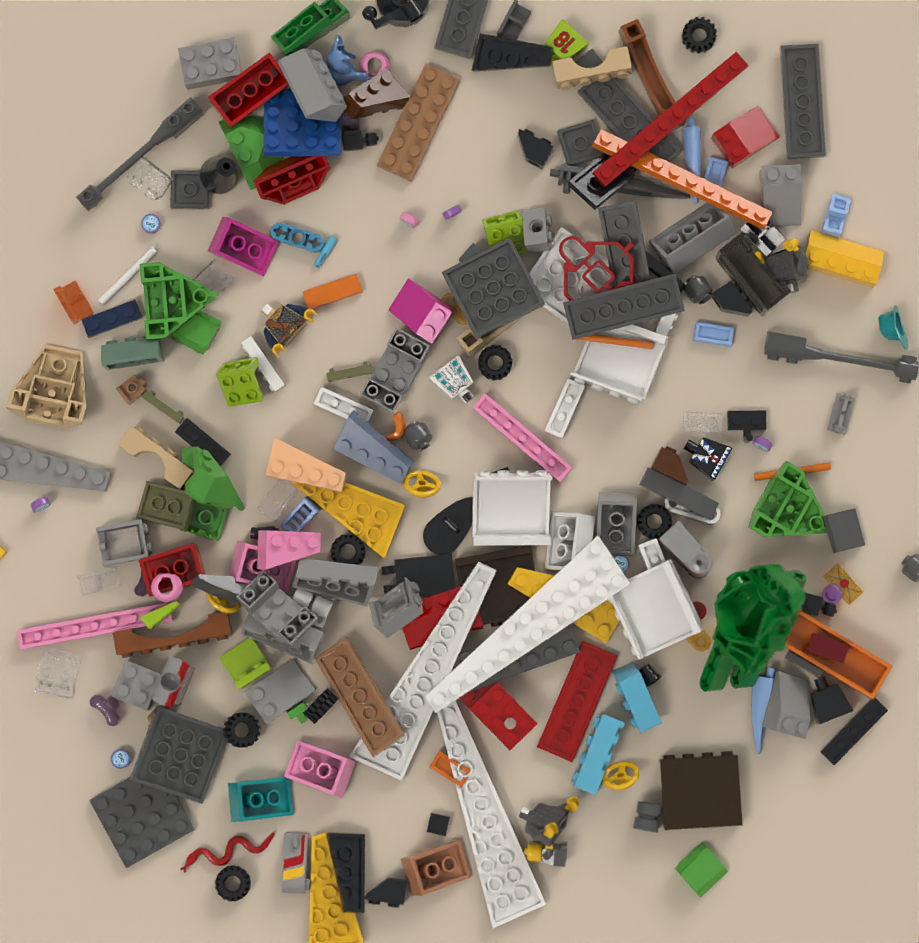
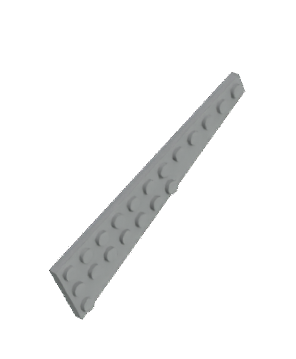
M0 441V480L97 491L107 490L111 476L110 472Z

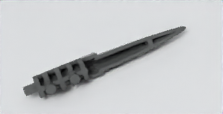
M562 164L560 170L551 169L550 176L558 177V185L564 184L562 192L569 194L571 189L568 186L569 181L585 168ZM635 178L617 192L658 198H691L689 194Z

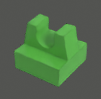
M303 700L287 710L290 719L297 717L301 724L308 720L303 714V711L307 709Z

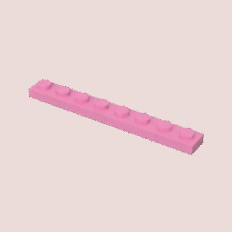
M170 602L17 630L19 647L22 650L121 630L146 627L140 617L170 604ZM172 614L160 624L173 622Z

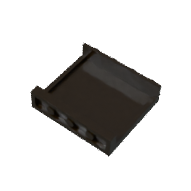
M531 545L455 559L460 587L464 585L478 562L496 569L479 608L483 625L491 624V627L501 626L502 621H507L530 599L507 583L517 567L535 571Z
M733 751L721 752L720 756H713V752L702 753V757H694V753L682 754L683 758H675V755H663V759H659L664 830L743 825L738 755H733Z

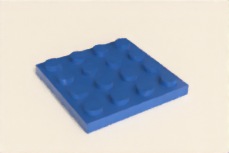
M281 91L264 104V157L341 156L340 117L336 122L305 118L293 92Z

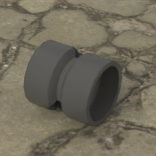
M638 801L636 812L639 815L635 817L633 828L658 833L660 822L657 820V817L661 816L662 805Z

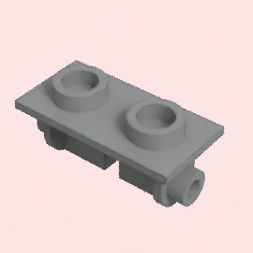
M836 394L827 427L828 431L846 435L855 398L848 394Z

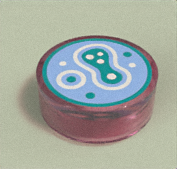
M624 555L614 556V560L622 572L625 573L629 568L628 558Z

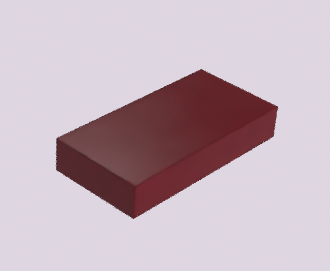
M812 633L806 651L844 664L850 645Z

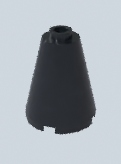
M215 156L205 161L201 167L200 180L202 185L214 194L227 193L237 183L238 172L234 161L230 158Z

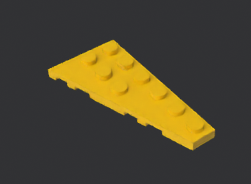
M346 482L343 493L292 483L385 559L405 508L404 504Z
M517 567L507 584L531 598L554 576ZM607 599L572 622V624L600 641L607 643L619 621L615 616L614 611L616 609L613 603L611 604Z
M331 831L312 836L309 943H364L356 914L343 912L326 833H331Z

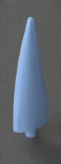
M688 118L687 127L681 129L686 170L701 177L700 127L695 126L694 118ZM692 195L694 204H698L699 198Z
M767 668L766 677L758 676L755 685L752 687V726L757 754L761 752L765 732L762 723L775 679L774 668Z

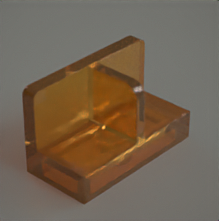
M76 281L63 288L58 286L53 289L74 325L94 314Z

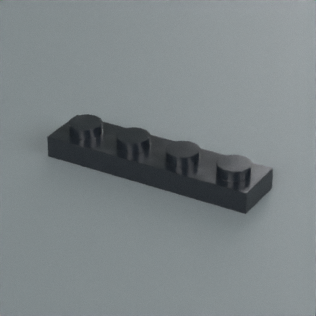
M875 697L870 699L824 746L820 753L835 766L888 710Z

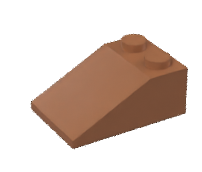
M460 840L401 858L412 896H422L471 877Z

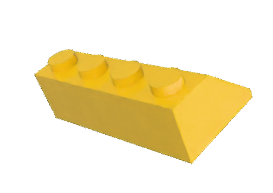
M810 230L805 247V254L809 258L807 269L871 288L877 285L884 251Z

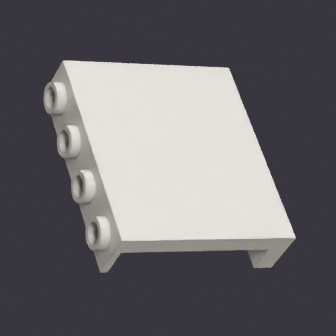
M629 325L596 335L653 342V349L586 341L576 368L570 374L574 381L582 385L588 383L592 385V389L600 392L603 389L609 391V395L616 398L623 396L627 398L628 402L635 405L638 402L644 404L668 344V338L639 326Z
M480 470L478 473H473L471 540L473 545H550L551 474L545 470H537L536 473H528L525 470H518L517 473H509L506 470L490 473L487 470Z
M672 559L629 578L630 585L608 599L611 604L613 603L616 609L614 611L618 621L622 622L624 636L630 640L632 644L631 651L638 659L705 630Z

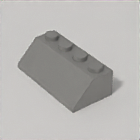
M303 48L279 59L278 64L305 118L336 122L347 108V104L319 50Z
M706 203L649 240L664 265L674 274L698 260L737 232L729 215L723 210Z

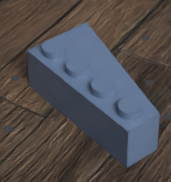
M353 410L348 416L333 449L402 484L414 460L396 445H392L382 433L379 434L372 428L370 423L365 422Z

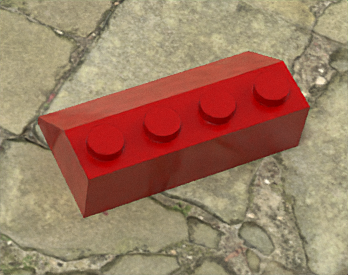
M269 52L208 98L222 119L232 128L288 87L289 84L279 64Z
M462 587L422 599L424 613L402 627L410 650L424 645ZM479 610L469 631L484 627Z

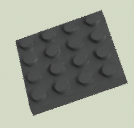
M511 238L442 272L476 340L545 305Z
M156 706L130 780L203 804L227 739L224 738L225 731H223V728Z
M130 778L89 800L126 868L195 830L176 795L132 781Z

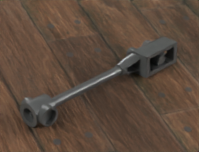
M190 97L162 121L160 127L144 146L98 186L89 185L77 195L78 201L87 211L96 207L103 199L102 192L155 145H159L172 136L175 139L178 138L204 115L202 109Z
M767 331L764 354L768 355L767 359L779 361V357L787 358L786 362L797 364L798 360L828 359L892 370L895 376L900 378L899 382L911 383V380H916L919 369L917 357L902 355V358H899L895 363L826 352L822 349L806 345L807 339L804 337Z

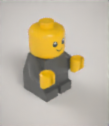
M554 841L550 847L545 844L543 846L540 842H529L528 847L524 849V855H527L528 861H542L552 866L565 867L567 842L556 844Z

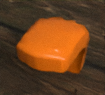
M401 412L393 415L396 429L394 433L385 436L388 441L399 440L404 436L406 424Z

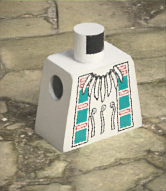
M456 356L429 377L430 381L451 400L459 396L466 404L474 398L468 389L473 385V381L459 356Z

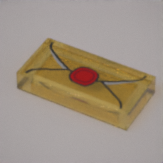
M838 563L823 575L829 584H835L841 588L842 598L848 605L863 593L860 587Z

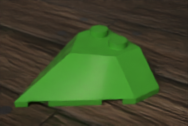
M247 116L232 128L224 120L219 121L250 190L256 188L253 180L268 166L280 162L283 158L264 157V118Z
M160 262L140 264L146 310V320L144 321L146 340L168 337L219 296L218 293Z
M196 446L184 448L181 451L182 462L195 471L185 482L186 495L204 505L210 502L216 507L228 509L237 507L240 511L245 509L229 477L207 450H202Z
M785 461L771 477L754 507L748 526L749 529L763 537L827 533L823 518L825 515L806 480L803 470Z

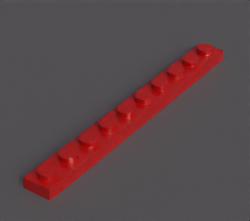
M735 52L594 170L592 174L605 188L747 69L749 65Z

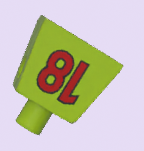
M563 19L545 42V46L553 47L550 66L553 64L552 61L570 57L574 59L588 48V42Z

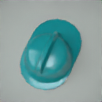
M895 305L893 311L878 317L881 334L886 339L898 340L904 349L908 350V341L901 323L900 312Z

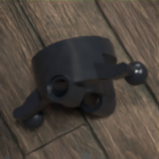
M377 0V7L382 17L376 18L377 10L373 6H366L362 11V16L365 20L371 21L376 30L387 24H392L396 27H409L417 24L424 18L429 8L430 0H410L403 6L397 0Z

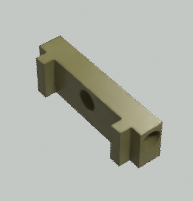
M366 361L363 362L364 366L335 372L333 368H330V373H326L328 382L372 374V365H368Z
M145 391L142 395L143 399L177 423H182L185 418L182 416L184 413L181 410L175 412L154 397L156 394L154 391Z

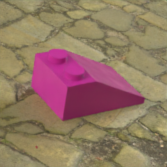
M222 217L207 251L264 276L279 241L231 218Z
M410 278L407 279L388 309L412 331L431 344L438 339L456 311L455 308Z

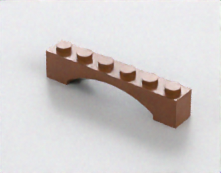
M636 19L622 25L618 33L625 47H628L629 56L659 117L676 101L657 68L646 39V34L639 20ZM685 120L684 122H682V123H681L678 127H676L674 130L683 127L684 124L686 123V120Z
M229 613L209 614V619L194 630L168 638L141 636L136 634L134 629L113 632L116 655H122V658L133 657L134 652L141 651V655L153 653L152 649L160 648V651L171 650L172 645L179 644V648L191 646L190 642L198 641V644L209 643L211 638L217 637V641L229 639L228 635H233Z

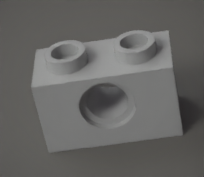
M545 208L522 211L524 244L527 252L535 253L551 250L550 243H553L552 231L549 232V226L552 225L551 215L547 214ZM542 228L540 232H535L536 229Z

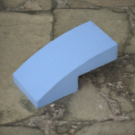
M832 194L821 233L840 238L851 199Z

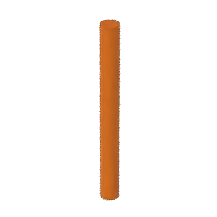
M596 334L576 339L653 349V342Z
M830 462L798 467L805 474L831 470ZM778 470L755 473L754 480L771 479Z

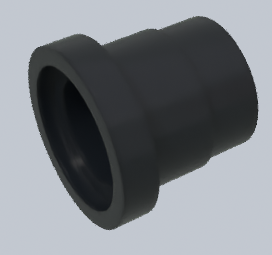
M650 664L639 670L646 687L651 686L661 678V675L657 674Z

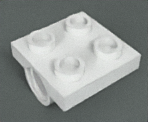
M297 588L292 600L300 607L306 606L319 619L313 625L323 628L336 598Z

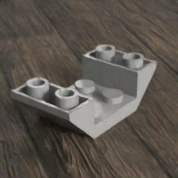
M396 328L387 343L384 354L372 376L368 378L360 395L394 413L416 376L430 345Z
M264 570L236 596L238 601L259 624L280 642L290 646L319 619L306 606L300 607L279 588L277 581Z

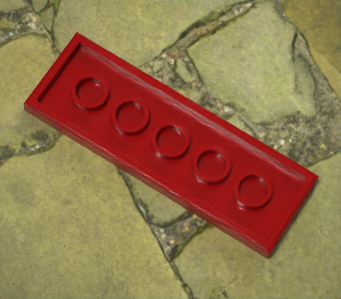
M582 641L579 646L580 652L574 658L537 745L538 748L570 762L574 760L617 659V655L585 641Z

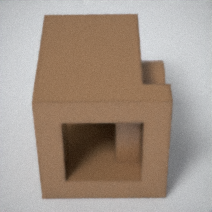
M133 375L122 385L118 386L116 390L126 403L131 405L147 391L145 389L147 384L141 376L137 378ZM131 385L136 386V389L134 391L129 390V387Z

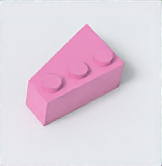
M259 530L257 569H269L319 553L321 549V533Z

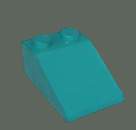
M277 777L228 783L231 822L294 815L289 778Z

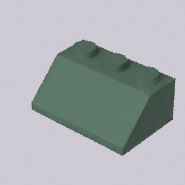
M146 335L144 339L136 340V337L126 338L125 342L117 343V340L107 341L106 345H101V363L106 370L164 362L161 340H146Z

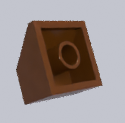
M668 446L665 448L661 447L650 468L687 485L688 479L680 456L675 454L676 450Z

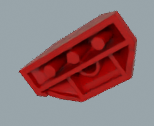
M291 156L268 166L253 182L261 199L284 205L318 190L330 169V165L326 156Z

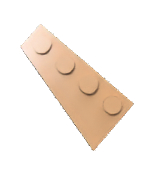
M274 438L266 472L267 477L343 493L346 480L345 472Z

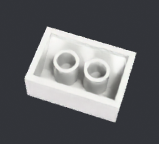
M551 513L549 530L551 539L550 545L547 546L545 569L560 571L592 541L595 523L594 516L579 513Z

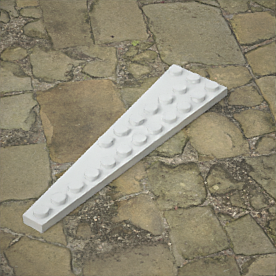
M597 536L425 696L435 713L630 585L600 537Z
M478 562L386 700L387 705L406 736L375 757H372L361 738L350 754V758L402 781L433 712L425 696L450 674L496 569Z
M455 700L438 711L437 714L448 757L460 763L457 767L450 762L453 776L459 782L462 781L463 777H468L462 788L457 784L456 788L492 927L495 928L542 907L546 903ZM461 765L471 770L468 775H465L467 772L459 768Z

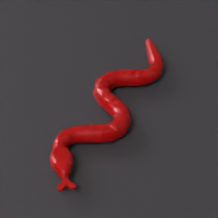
M272 832L259 847H254L243 836H234L229 839L225 855L221 859L217 858L206 848H198L187 857L185 866L181 867L180 870H184V873H186V868L192 865L200 854H203L213 865H226L232 859L233 849L237 843L242 844L251 853H260L268 847L275 834Z

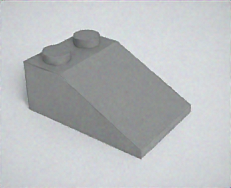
M800 164L762 166L760 169L761 203L763 208L772 212L769 221L774 226L801 225L802 183Z
M599 492L597 536L600 537L612 555L635 554L636 493Z
M293 659L245 691V694L265 723L269 724L316 690Z
M776 671L762 727L805 739L810 723L808 680Z

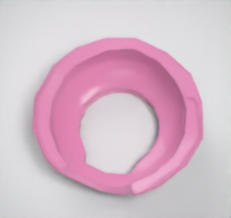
M379 51L366 53L359 63L361 72L368 73L369 78L377 75L369 73L367 67L368 61L372 58H378L382 62V68L378 74L385 69L390 71L388 57Z
M159 574L153 579L151 584V591L154 597L165 603L177 600L183 590L182 582L176 574ZM162 578H171L173 584L171 593L162 594L159 591L158 585Z

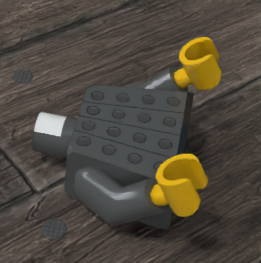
M796 238L792 240L787 239L784 242V250L765 257L766 259H763L761 251H756L755 254L749 257V261L752 264L760 263V267L772 278L776 285H786L788 294L798 292L797 281L807 277L809 258L805 254V246H798L799 241Z
M570 797L567 799V803L559 806L539 803L533 811L523 807L519 818L526 820L525 832L533 840H539L550 847L566 828L569 811L575 812L577 810V806L580 804L577 797Z

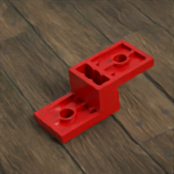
M498 682L468 691L459 697L509 751L537 725V722ZM507 718L515 719L516 726L513 729L505 727L504 723Z

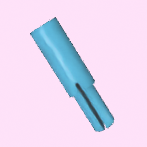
M333 236L329 237L320 251L314 266L317 268L321 266L337 242L336 238Z

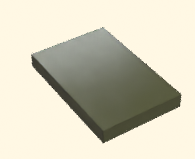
M146 481L136 518L188 531L196 500L186 495L184 490Z

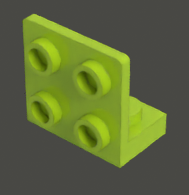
M519 210L482 219L489 248L511 238L519 255L528 253L524 244L523 220Z
M257 357L222 363L217 371L216 376L229 407L261 402L264 399L254 374L260 364Z
M251 638L246 639L220 657L221 662L234 680L238 690H241L272 669L255 641Z

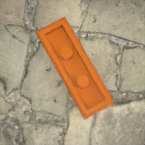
M357 274L302 291L308 309H314L363 293Z

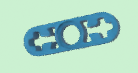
M276 223L271 227L272 238L281 243L313 253L320 252L324 247V241L320 235L282 223ZM282 228V231L288 234V230H291L289 240H285L287 238L286 235L280 234L277 237L274 231ZM295 233L302 234L303 240L300 243L292 241V236ZM306 236H309V241L314 242L315 239H318L321 245L313 248V245L307 242V246H304Z

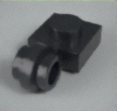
M361 130L342 132L343 151L363 150L362 142H366V146L378 145L379 137L377 133H367L362 138Z
M805 592L806 598L801 606L802 612L818 616L821 609L823 610L822 614L834 617V614L837 613L836 605L825 603V606H822L823 597Z

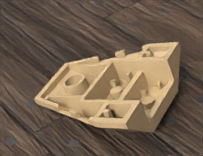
M45 344L32 361L30 368L27 372H24L21 380L12 388L6 409L26 421L66 429L82 425L87 408L83 353Z

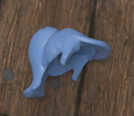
M336 35L334 45L327 57L328 69L336 85H346L357 79H361L364 82L368 81V73L355 71V67L350 59H355L356 55L344 50L343 40L340 35Z

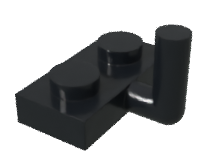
M766 410L727 411V431L743 430V441L745 443H750L753 440L751 430L767 429Z

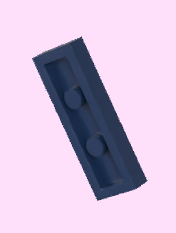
M132 300L84 318L82 323L88 338L142 319V315L136 300Z

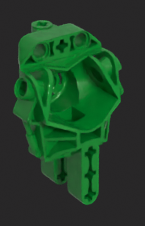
M779 564L755 566L748 571H738L726 578L727 583L723 590L718 593L714 604L717 623L712 637L714 644L699 680L700 688L704 692L723 690L729 675L732 687H753L759 674L764 673L773 654L778 651H785L787 637L798 619V613L801 612V606L806 598L803 588L807 581V576L800 571H786Z

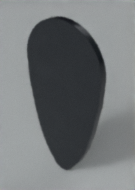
M473 497L456 501L428 522L423 532V540L431 552L444 555L450 554L457 549L472 525Z

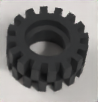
M695 17V19H690L685 24L682 31L683 45H686L685 48L687 50L691 49L692 53L696 51L697 54H700L712 48L717 37V30L714 28V23H710L711 20H705V17H701V19ZM695 29H703L706 32V39L704 41L697 42L693 39L692 32Z
M500 345L488 346L482 350L478 358V368L481 374L493 381L506 377L512 368L510 352ZM491 356H499L502 359L503 365L500 369L493 370L488 366V359Z
M650 504L644 507L637 517L638 529L643 536L650 539H658L671 528L672 516L663 505ZM652 514H657L662 519V524L657 529H652L647 524V519Z
M341 535L331 545L330 553L334 562L360 565L365 558L364 544L355 535ZM346 544L354 546L356 550L354 557L351 559H345L341 556V548Z
M327 688L303 714L315 724L335 704L338 698Z
M249 713L232 714L233 716H229L227 718L228 721L224 723L226 726L223 728V731H225L224 738L228 739L227 742L238 748L252 746L253 742L258 740L257 736H260L261 733L259 732L261 727L257 724L259 721L254 719L255 716L249 715ZM241 722L248 726V734L243 738L238 737L235 733L237 724Z
M231 865L225 867L217 875L215 889L222 899L229 902L238 901L244 898L250 890V876L240 866ZM230 876H236L240 880V887L236 891H230L226 887V879Z

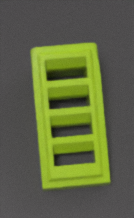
M178 601L172 602L141 616L140 619L148 629H154L176 611L181 604Z

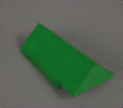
M326 0L320 6L314 1L274 33L271 38L285 56H288L303 48L306 49L349 20L351 15L339 0Z

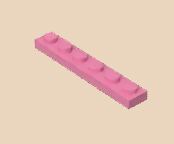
M484 394L474 405L473 409L545 471L550 473L559 483L572 469L568 463L487 394Z

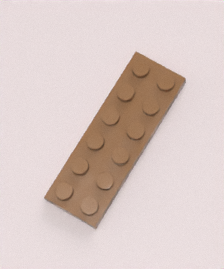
M428 64L424 65L410 95L411 98L401 113L378 161L377 167L412 182L460 79Z
M344 637L315 658L372 757L377 756L406 736L347 637Z

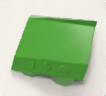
M199 311L176 329L171 339L203 355L210 348L219 332L221 321Z
M196 501L189 529L184 532L219 541L228 508L216 507L210 502L204 505Z
M703 842L675 867L677 872L700 898L728 872Z

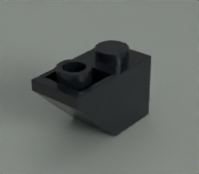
M519 129L517 136L525 161L543 169L553 150L551 142L545 138L539 139L535 137V134L530 130L524 129L523 131Z
M730 281L711 294L712 299L721 312L746 317L753 312L751 310L753 307L749 300H744L740 294L742 290L737 283L733 284Z
M388 877L365 895V899L369 900V904L380 905V902H386L389 907L399 908V905L404 904L407 880Z

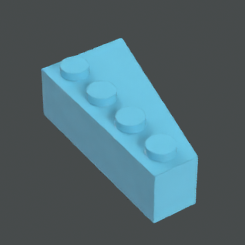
M600 714V717L596 716L592 725L595 728L593 735L589 734L585 744L588 746L586 753L582 752L578 762L581 764L579 771L575 770L571 780L574 782V787L596 795L605 773V767L612 756V749L619 739L620 728L623 729L625 722L604 714Z

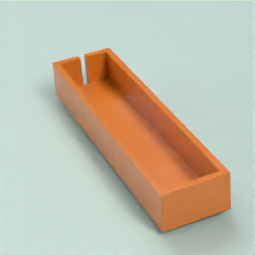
M802 611L798 613V619L787 637L786 649L812 663L826 674L868 699H874L893 667ZM816 633L850 645L844 664L807 652L806 649L811 634Z

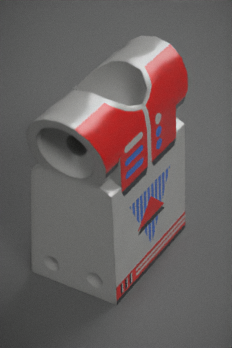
M680 521L659 538V545L689 575L697 579L707 575L711 566V558Z
M169 656L153 693L152 700L167 707H172L174 704L181 705L195 668L190 667L188 663L181 659Z

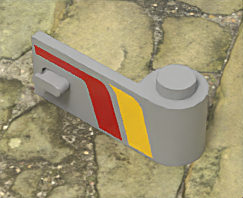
M285 833L282 893L305 894L306 890L310 889V878H306L308 834Z

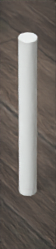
M151 247L99 301L104 305L140 270V264L147 263L157 251Z

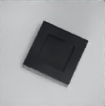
M431 813L427 832L446 836L450 817Z

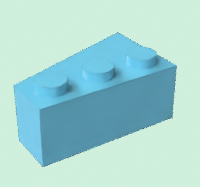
M631 662L613 670L612 673L617 682L615 687L619 695H623L624 700L622 703L625 710L631 713L632 717L629 719L633 728L637 727L641 733L661 724L641 673L635 664Z

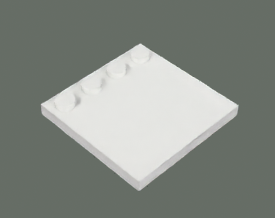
M561 227L553 238V243H550L551 250L543 252L529 274L545 303L542 307L568 324L563 302L569 301L564 296V263L566 261L559 253V245L563 239L574 235ZM567 240L563 245L565 255L576 266L589 255L588 251L576 240ZM597 251L588 260L590 265H593L597 260H602L609 267L608 259ZM599 263L586 275L598 289L611 279V275ZM585 265L581 266L576 272H568V294L573 299L597 294L582 278L583 273L588 270ZM606 287L601 292L609 291V289Z

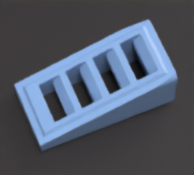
M307 496L295 507L280 526L285 531L301 532L321 511V508ZM305 505H307V506L312 510V512H310V511L305 507ZM302 510L308 517L305 518L299 511ZM294 516H296L297 518H299V519L302 521V523L300 524V523L294 518ZM289 521L297 527L296 530L288 524Z

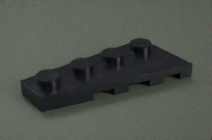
M480 33L472 71L549 67L553 47Z
M326 833L343 912L365 913V834Z

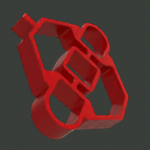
M568 236L563 239L559 245V253L566 261L564 263V296L569 301L574 300L568 294V272H576L583 265L588 270L583 273L582 278L597 293H600L606 287L609 290H613L620 286L624 287L634 284V257L628 252L634 246L632 241L624 247L619 241H587L585 243L577 236ZM573 239L578 241L589 253L578 266L563 251V245L567 240ZM595 245H617L630 258V281H621L613 288L610 283L615 279V273L602 260H597L593 265L588 263V260L595 254ZM598 263L612 276L600 289L586 276Z

